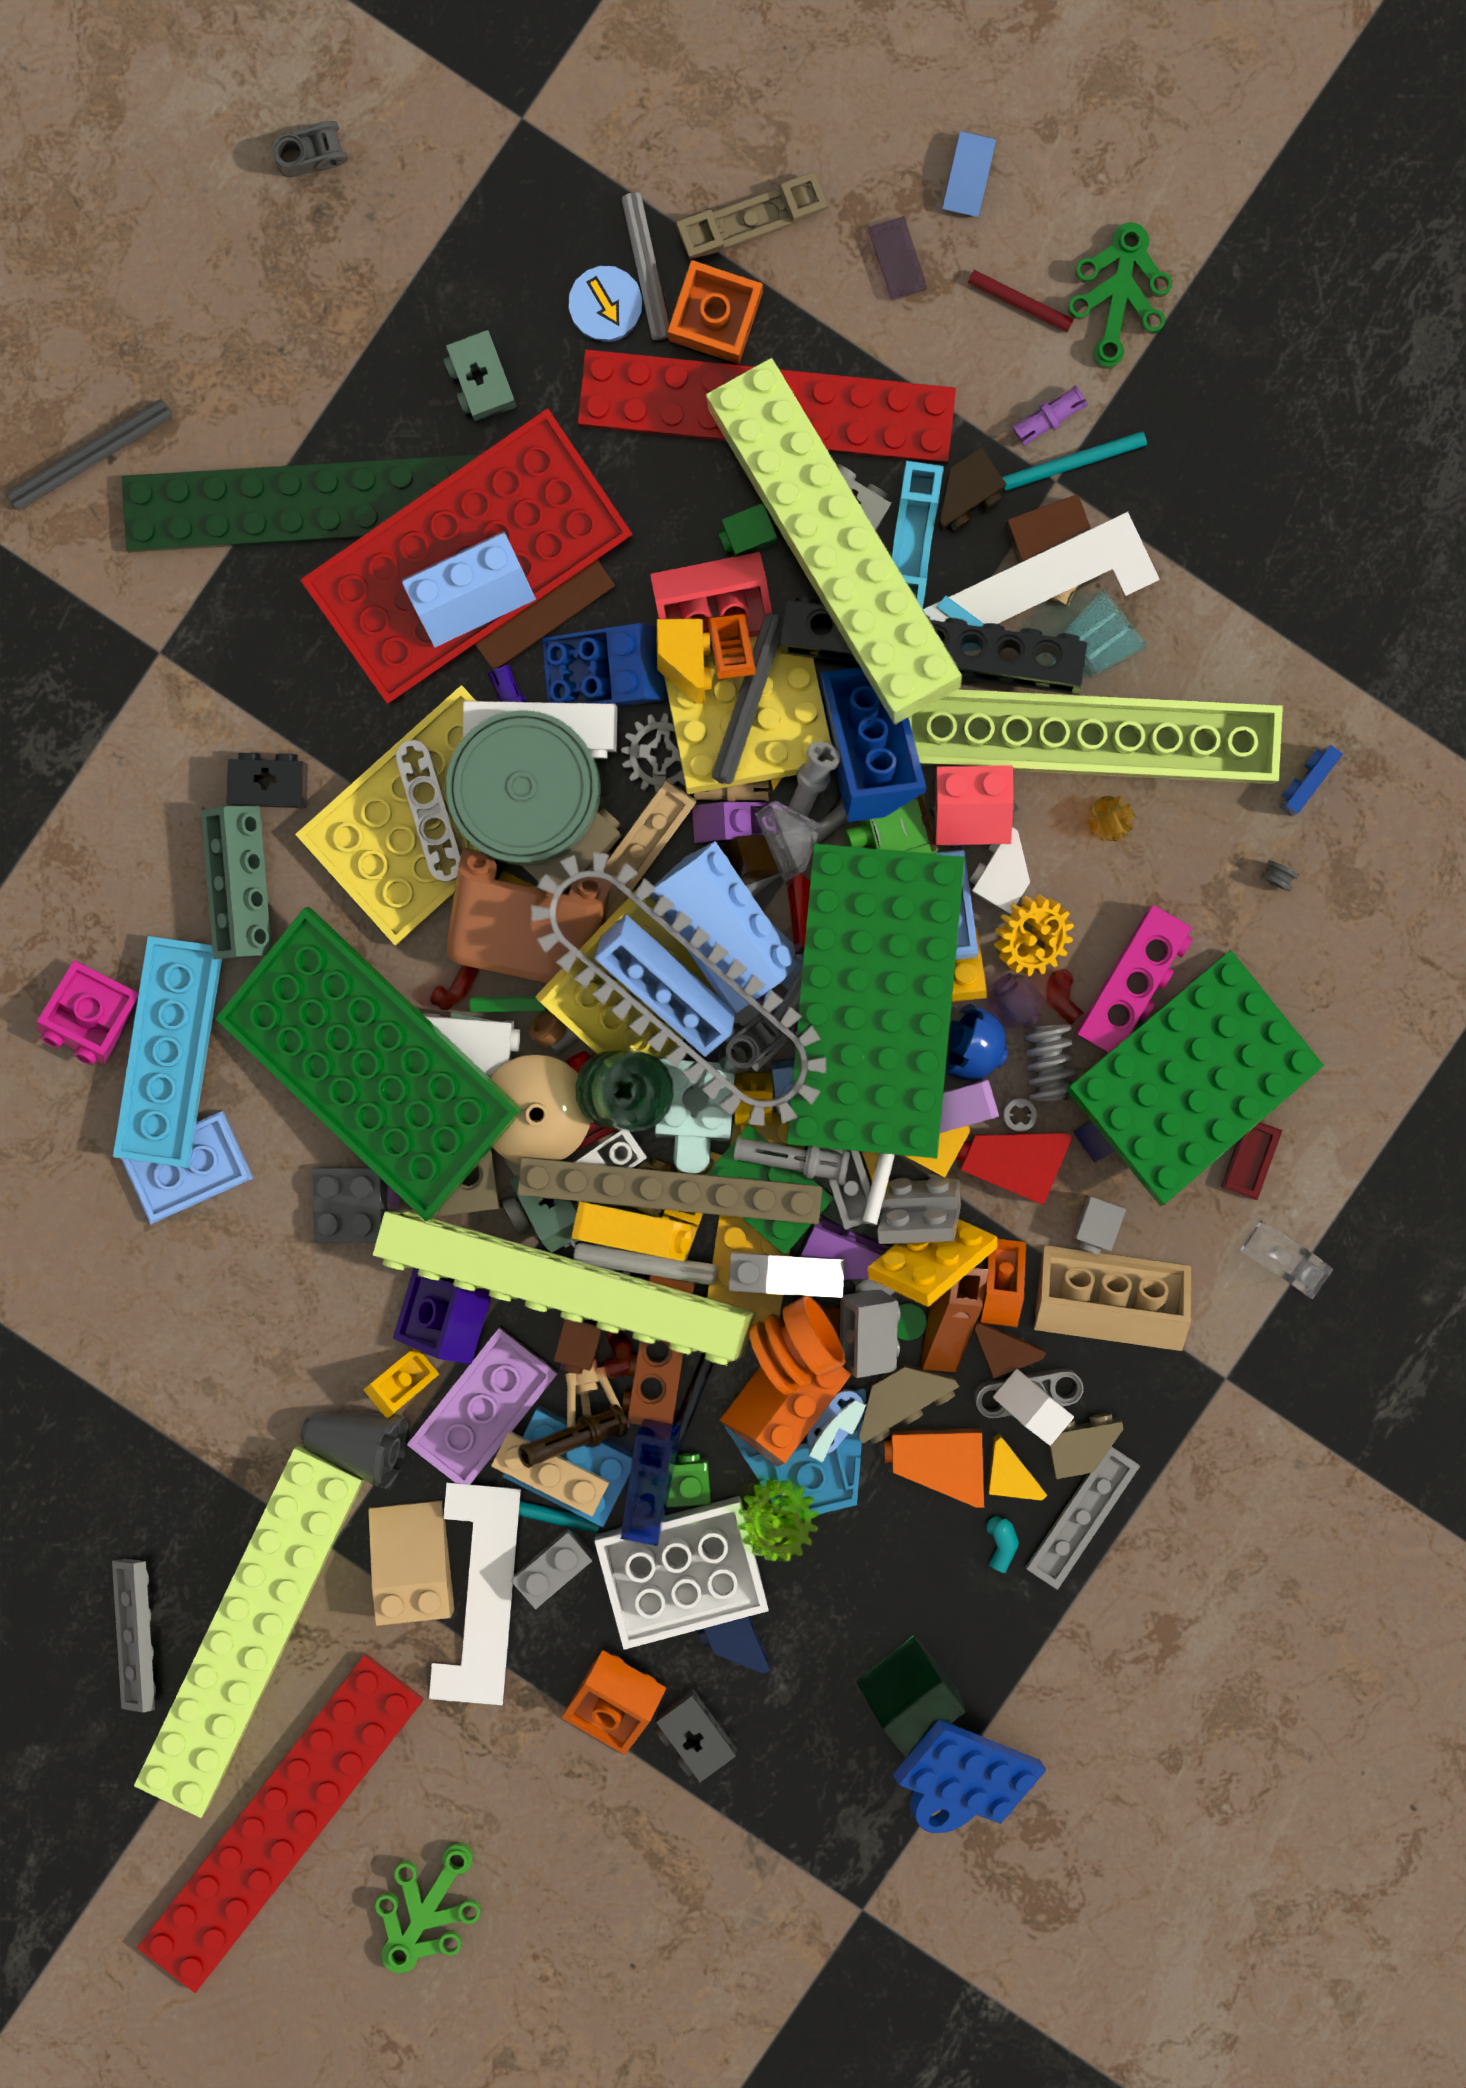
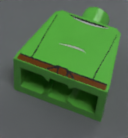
M923 793L886 817L861 820V825L844 830L845 842L849 847L863 848L867 846L872 849L928 854L938 852Z

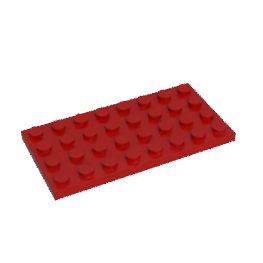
M547 408L301 578L300 581L388 704L633 534ZM504 531L536 600L438 647H434L407 594L402 579Z

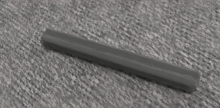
M162 399L157 400L7 492L8 500L15 509H23L171 419V410Z
M767 614L763 619L752 652L756 675L744 676L712 771V778L718 783L731 784L734 781L781 639L784 619L778 614Z

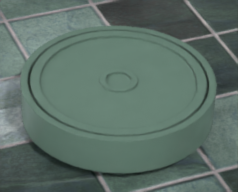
M516 710L504 712L479 723L459 743L453 753L447 771L446 797L456 826L463 836L482 853L508 864H542L570 851L589 831L600 802L599 772L593 755L585 742L571 727L561 720L537 711Z

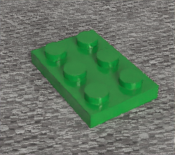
M750 1125L739 1135V1137L770 1143ZM737 1139L706 1174L707 1176L819 1186L814 1180L803 1176L804 1172L733 1160ZM762 1153V1154H767V1155H772V1156H778V1157L787 1158V1157H784V1156L773 1155V1154H768V1153ZM823 1188L820 1214L834 1199ZM741 1217L783 1255H786L811 1226V1224Z

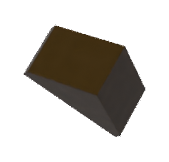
M778 834L735 837L721 848L745 886L790 870Z

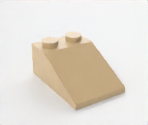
M443 1500L369 1507L371 1576L376 1626L451 1618L455 1609Z

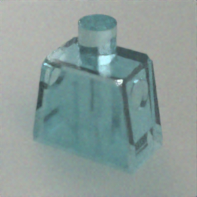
M1104 589L1063 632L1077 635L1081 641H1088L1084 671L1090 678L1140 653L1148 646ZM1056 659L1052 661L1053 665L1057 662Z

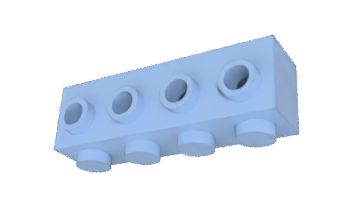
M627 914L600 937L595 959L703 1056L706 1057L732 1034L735 1011Z

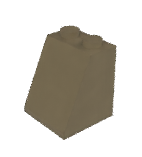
M603 808L599 813L597 812L589 831L583 839L570 851L549 862L521 866L538 882L547 874L560 886L570 877L560 861L575 855L579 873L594 871L593 852L610 854L623 839L618 831L622 826ZM572 883L561 894L569 895Z

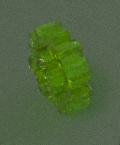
M770 1479L767 1480L766 1487L764 1485L754 1486L756 1496L745 1495L744 1500L749 1504L748 1509H740L738 1513L746 1517V1522L738 1525V1529L748 1532V1535L742 1541L748 1545L755 1544L752 1550L754 1555H764V1560L776 1561L778 1558L779 1561L787 1562L790 1561V1553L795 1556L803 1554L801 1544L812 1545L813 1542L808 1537L809 1531H818V1527L811 1524V1519L818 1516V1511L809 1510L808 1506L812 1504L814 1499L808 1496L802 1497L805 1489L803 1486H792V1481L781 1480L779 1483L778 1480ZM782 1495V1498H776L773 1504L768 1502L769 1499ZM783 1537H787L789 1539L787 1542L781 1545L774 1546L776 1542L780 1543Z

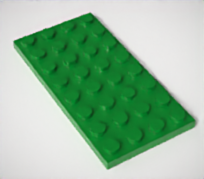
M814 843L799 1015L801 1018L798 1020L796 1037L809 1024L814 1028L821 1040L804 1046L807 1058L826 1057V1073L807 1070L804 1084L820 1090L812 1105L799 1092L791 1098L790 1107L797 1117L788 1123L787 1145L818 1146L819 1148L926 1158L938 1157L965 857ZM796 1046L792 1086L800 1070V1057Z
M311 907L302 909L215 1018L425 1221H429L435 1216L523 1111L509 1095Z

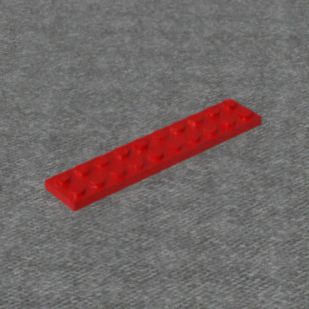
M585 349L578 426L727 442L708 410L706 394L754 367ZM780 370L828 452L948 464L956 393L955 387Z
M365 1653L144 1937L137 1949L196 1993L420 1706L424 1698Z

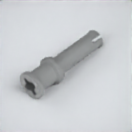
M821 741L812 743L806 753V764L800 766L797 772L799 784L779 824L783 833L786 832L789 823L792 824L788 836L795 837L802 833L803 826L818 793L828 787L831 780L830 772L839 764L840 753L829 743Z
M738 1136L733 1160L804 1172L803 1176H807V1179H813L817 1176L838 1181V1184L844 1185L850 1152L844 1151L843 1154L821 1151L818 1146L808 1147V1150L775 1143L744 1139ZM762 1153H768V1154H773V1155H779V1156H784V1157H788V1158H783V1157H778V1156H772V1155H767V1154H762Z

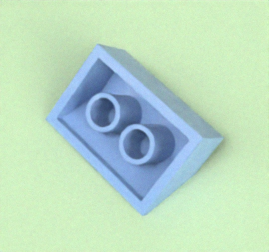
M504 531L402 579L407 594L434 647H438L536 600Z

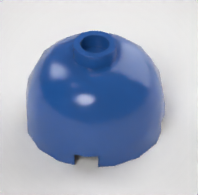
M968 1004L959 1011L965 1014L960 1022L952 1020L950 1023L945 1073L958 1079L975 1081L990 1075L996 1067L1000 1068L1007 1059L1008 1048L1006 1047L1005 1030L999 1019L982 1008Z

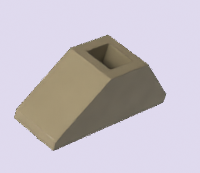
M902 1363L897 1366V1371L885 1373L873 1380L868 1390L865 1402L866 1407L858 1435L862 1444L868 1440L875 1444L891 1434L890 1427L901 1421L904 1425H907L923 1415L921 1409L934 1402L936 1406H940L955 1396L953 1390L959 1387L955 1378L947 1374L922 1370L919 1367Z

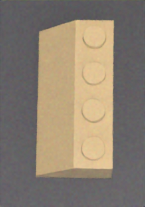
M1044 1245L1036 1295L1034 1330L1177 1351L1183 1350L1191 1324V1266L1103 1253L1099 1255L1089 1251Z

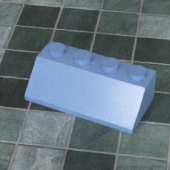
M716 841L685 856L653 886L656 890L650 896L655 904L660 896L664 895L675 905L663 914L670 926L680 910L693 921L679 932L680 935L689 942L697 926H699L711 937L697 948L705 957L708 956L715 942L729 952L727 956L715 964L721 971L726 972L733 958L737 959L747 968L745 972L733 980L738 986L743 989L751 974H754L765 984L763 988L751 996L754 1000L781 983L798 965L791 951L786 947L770 920L765 916ZM687 949L717 995L735 1011V1014L750 1004Z

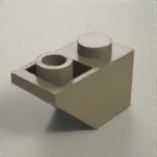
M1111 1413L1090 1416L1089 1423L1078 1425L1075 1424V1420H1072L1052 1445L1048 1444L1052 1471L1055 1478L1061 1479L1093 1473L1123 1431L1122 1421L1118 1417L1112 1418Z

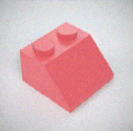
M1013 765L936 767L934 770L936 846L1011 844L1014 804Z

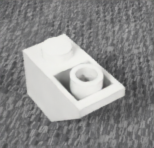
M1013 827L1011 844H991L988 850L993 852V855L987 865L980 862L969 879V882L974 884L970 893L1007 915L1012 913L1010 905L1012 903L1017 905L1030 883L1018 830Z
M625 1127L574 1163L633 1168L645 1160L647 1156L627 1127Z

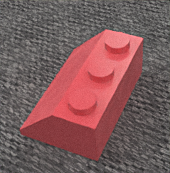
M760 552L650 574L659 619H702L703 633H708L707 618L745 614L749 637L758 636L764 617L767 614H772L767 579Z

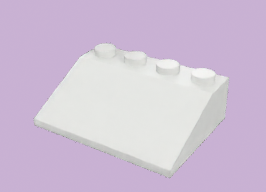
M740 1496L596 1534L595 1545L623 1649L769 1611Z

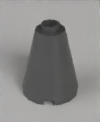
M314 1413L310 1419L307 1418L304 1421L300 1438L304 1440L305 1448L376 1487L387 1489L392 1485L400 1471L393 1467L398 1457L404 1459L409 1437L408 1421L403 1420L405 1417L398 1414H392L386 1418L383 1414Z

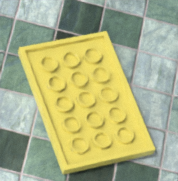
M462 685L295 834L395 946L454 894L457 880L455 879L451 882L440 881L432 876L428 868L396 762L397 749L402 743L408 740H416L423 743L429 749L461 855L463 848L481 852L463 836L456 826L446 797V777L449 763L457 746L463 739V701H476ZM414 747L409 748V755L404 757V763H411L416 774L408 775L409 782L418 776H430L429 769L421 772L418 760L424 757L423 752H417ZM421 783L414 790V797L421 804L431 802L435 796V789L429 783ZM434 818L426 823L425 834L428 838L438 840L445 834L446 827L441 819ZM449 840L441 846H430L431 854L438 850L441 857V863L436 865L437 871L442 870L446 875L452 874L451 867L456 865V860L448 859L444 849L452 848L451 841Z

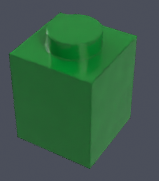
M764 503L722 519L724 530L718 532L725 553L732 551L734 557L751 554L777 543V536Z

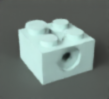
M660 1059L656 1138L675 1139L673 1159L677 1170L681 1173L699 1175L709 1165L711 1142L730 1143L732 1116L718 1103L732 1092L725 1085H722L713 1100L700 1088L714 1077L709 1071L704 1069L697 1083L694 1084L682 1071L695 1061L682 1060L679 1067L676 1068L667 1059ZM708 1062L734 1085L735 1075L727 1073L719 1063Z

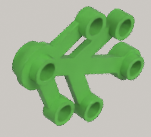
M454 1842L446 1848L442 1858L444 1868L423 1903L416 1880L418 1874L416 1864L410 1860H404L397 1865L394 1876L396 1881L402 1885L411 1920L404 1934L396 1912L399 1906L397 1896L392 1892H384L379 1895L375 1904L376 1912L383 1917L388 1941L382 1948L381 1958L384 1966L389 1971L397 1974L406 1973L414 1968L418 1958L438 1953L453 1956L460 1951L462 1937L454 1930L444 1932L440 1938L417 1942L425 1929L462 1921L465 1924H473L478 1921L481 1914V1905L475 1899H466L460 1905L436 1910L455 1877L464 1874L471 1867L473 1852L466 1843ZM453 1855H460L464 1863L461 1866H455L451 1863L450 1858ZM403 1867L410 1868L413 1876L408 1879L403 1878L400 1875V1869ZM384 1899H389L393 1902L394 1908L385 1910L381 1907L380 1902ZM472 1906L476 1909L477 1914L473 1917H468L464 1914L463 1908ZM449 1937L454 1938L457 1941V1946L455 1948H447L444 1940ZM402 1950L406 1954V1959L403 1961L396 1960L393 1952Z

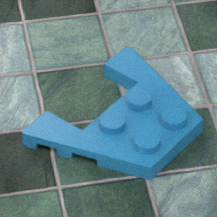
M865 1387L852 1389L861 1396L863 1404H865ZM841 1398L838 1404L842 1409L855 1401V1399L850 1398L848 1401H845ZM863 1414L853 1435L848 1433L833 1452L826 1454L823 1462L809 1456L810 1446L807 1440L801 1442L787 1462L778 1467L725 1426V1429L751 1467L784 1523L857 1505L862 1442L858 1435Z

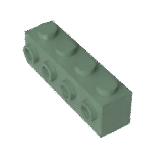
M223 806L201 810L213 959L266 956L272 948V934L269 923V897L266 888V861L263 852V825L260 817V806Z

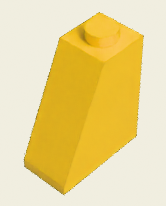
M579 1201L571 1239L684 1262L685 1255L688 1253L692 1243L690 1234L692 1225Z

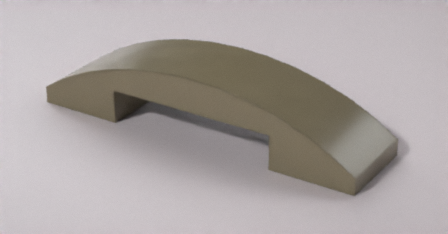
M814 171L781 183L778 189L712 212L710 209L677 221L676 226L687 255L691 259L724 251L780 231L827 209L828 203Z

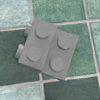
M938 1176L918 1181H912L909 1178H897L888 1182L877 1230L879 1244L954 1241L961 1209L958 1179Z

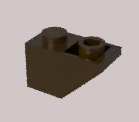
M982 447L950 468L938 527L942 532L949 527L953 531L958 530L972 520L969 515L980 506L987 510L1003 499L1000 493L1004 491L1007 484Z

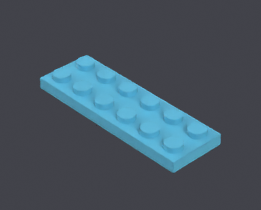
M152 936L147 938L113 1157L183 1168H189L222 963V959H213L212 945Z

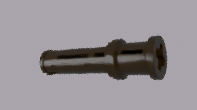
M617 1404L609 1405L604 1412L594 1416L590 1414L581 1416L576 1425L551 1433L532 1442L521 1444L518 1448L519 1458L526 1468H531L533 1465L584 1445L595 1448L601 1444L602 1440L612 1436L618 1438L625 1436L628 1432L627 1418Z

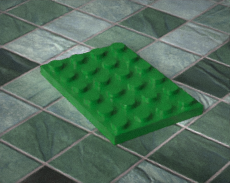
M1230 950L1071 1083L1066 1090L1158 1205L1162 1206L1169 1202L1324 1067V1064L1233 951Z

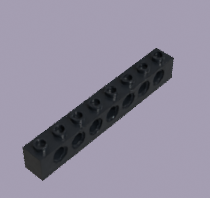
M807 597L796 598V601L787 600L780 641L781 654L858 664L824 605H820L817 600ZM926 615L961 673V679L1079 695L1088 642L1081 641L1079 636L1068 633L1058 634L1057 637L1044 636L1041 631L1032 628L1020 629V632L1005 630L1004 626L995 623H984L982 627L967 625V621L959 618H946L945 622L930 620V617ZM826 622L831 625L832 630L826 635H817L812 631V627L816 623ZM972 642L979 645L982 651L978 655L968 656L962 652L961 647L966 643ZM1004 648H1013L1017 651L1019 657L1014 661H1005L998 653ZM1041 653H1049L1055 657L1057 662L1052 666L1046 667L1040 665L1036 657Z

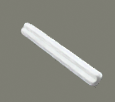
M587 1243L576 1244L574 1250L575 1260L604 1268L706 1285L714 1284L717 1278V1266L715 1264L690 1260L681 1262Z

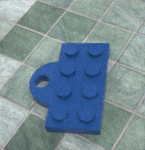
M939 1719L894 1772L893 1776L898 1785L914 1791L910 1800V1810L919 1826L930 1833H945L963 1826L975 1815L1001 1824L1028 1791L1034 1787L1035 1783L1045 1773L1046 1768L1041 1760ZM941 1810L938 1814L931 1816L934 1812Z

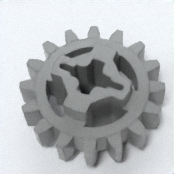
M663 713L661 722H656L652 714L648 715L649 725L645 727L637 721L635 727L638 733L636 735L626 733L625 735L626 739L631 742V746L621 748L623 754L630 756V760L622 763L623 768L634 769L629 779L634 782L641 778L643 780L641 790L646 791L650 785L655 786L656 793L666 780L667 771L675 764H681L678 748L670 741L671 732L675 733L673 724L669 723L668 714ZM657 730L656 738L648 745H639L647 734ZM662 738H664L667 752L672 753V757L665 758L662 769L659 772L657 758L651 756L652 751L659 750V746L662 745ZM637 759L648 761L653 767V777L648 776L642 771ZM682 769L675 776L667 778L674 785L680 782L685 786Z

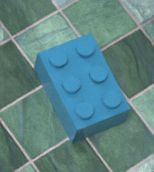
M539 1405L523 1438L532 1442L551 1433L567 1428V1419ZM605 1439L595 1448L584 1445L560 1455L610 1481L592 1517L504 1473V1478L603 1527L637 1461L638 1454Z

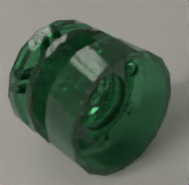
M613 1050L602 1051L594 1055L580 1069L575 1084L576 1101L582 1114L593 1124L606 1129H621L625 1131L648 1130L659 1124L667 1115L674 1097L673 1080L667 1066L656 1056L638 1051Z

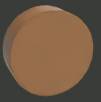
M545 1011L531 1022L528 1034L539 1047H548L561 1039L567 1026L550 1011Z

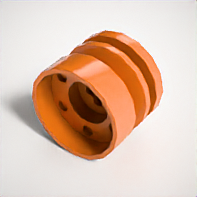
M807 1295L784 1307V1322L777 1315L771 1314L767 1316L765 1323L758 1321L749 1328V1338L762 1369L773 1385L782 1394L787 1396L796 1392L799 1388L798 1385L805 1387L810 1384V1369L817 1376L824 1377L845 1364L844 1351L831 1322L818 1303Z

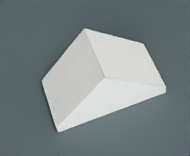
M1017 1368L993 1395V1398L1019 1422L1050 1446L1074 1418L1071 1413Z

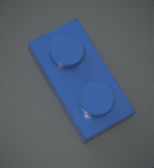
M1332 745L1325 747L1323 751L1317 748L1304 764L1308 771L1299 781L1294 778L1281 796L1286 800L1280 808L1291 816L1297 815L1343 753Z

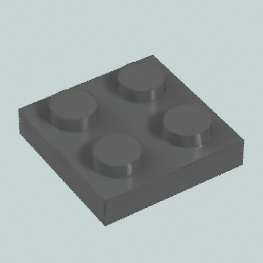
M313 1168L314 1243H376L384 1212L387 1211V1184L371 1168Z

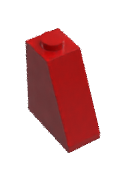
M1064 1132L973 1134L970 1141L965 1140L956 1160L961 1162L960 1170L1044 1205L1073 1136Z

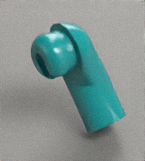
M994 1516L990 1518L986 1525L987 1533L993 1535L997 1545L989 1566L1002 1573H1006L1018 1548L1019 1541L1013 1524L1007 1519Z

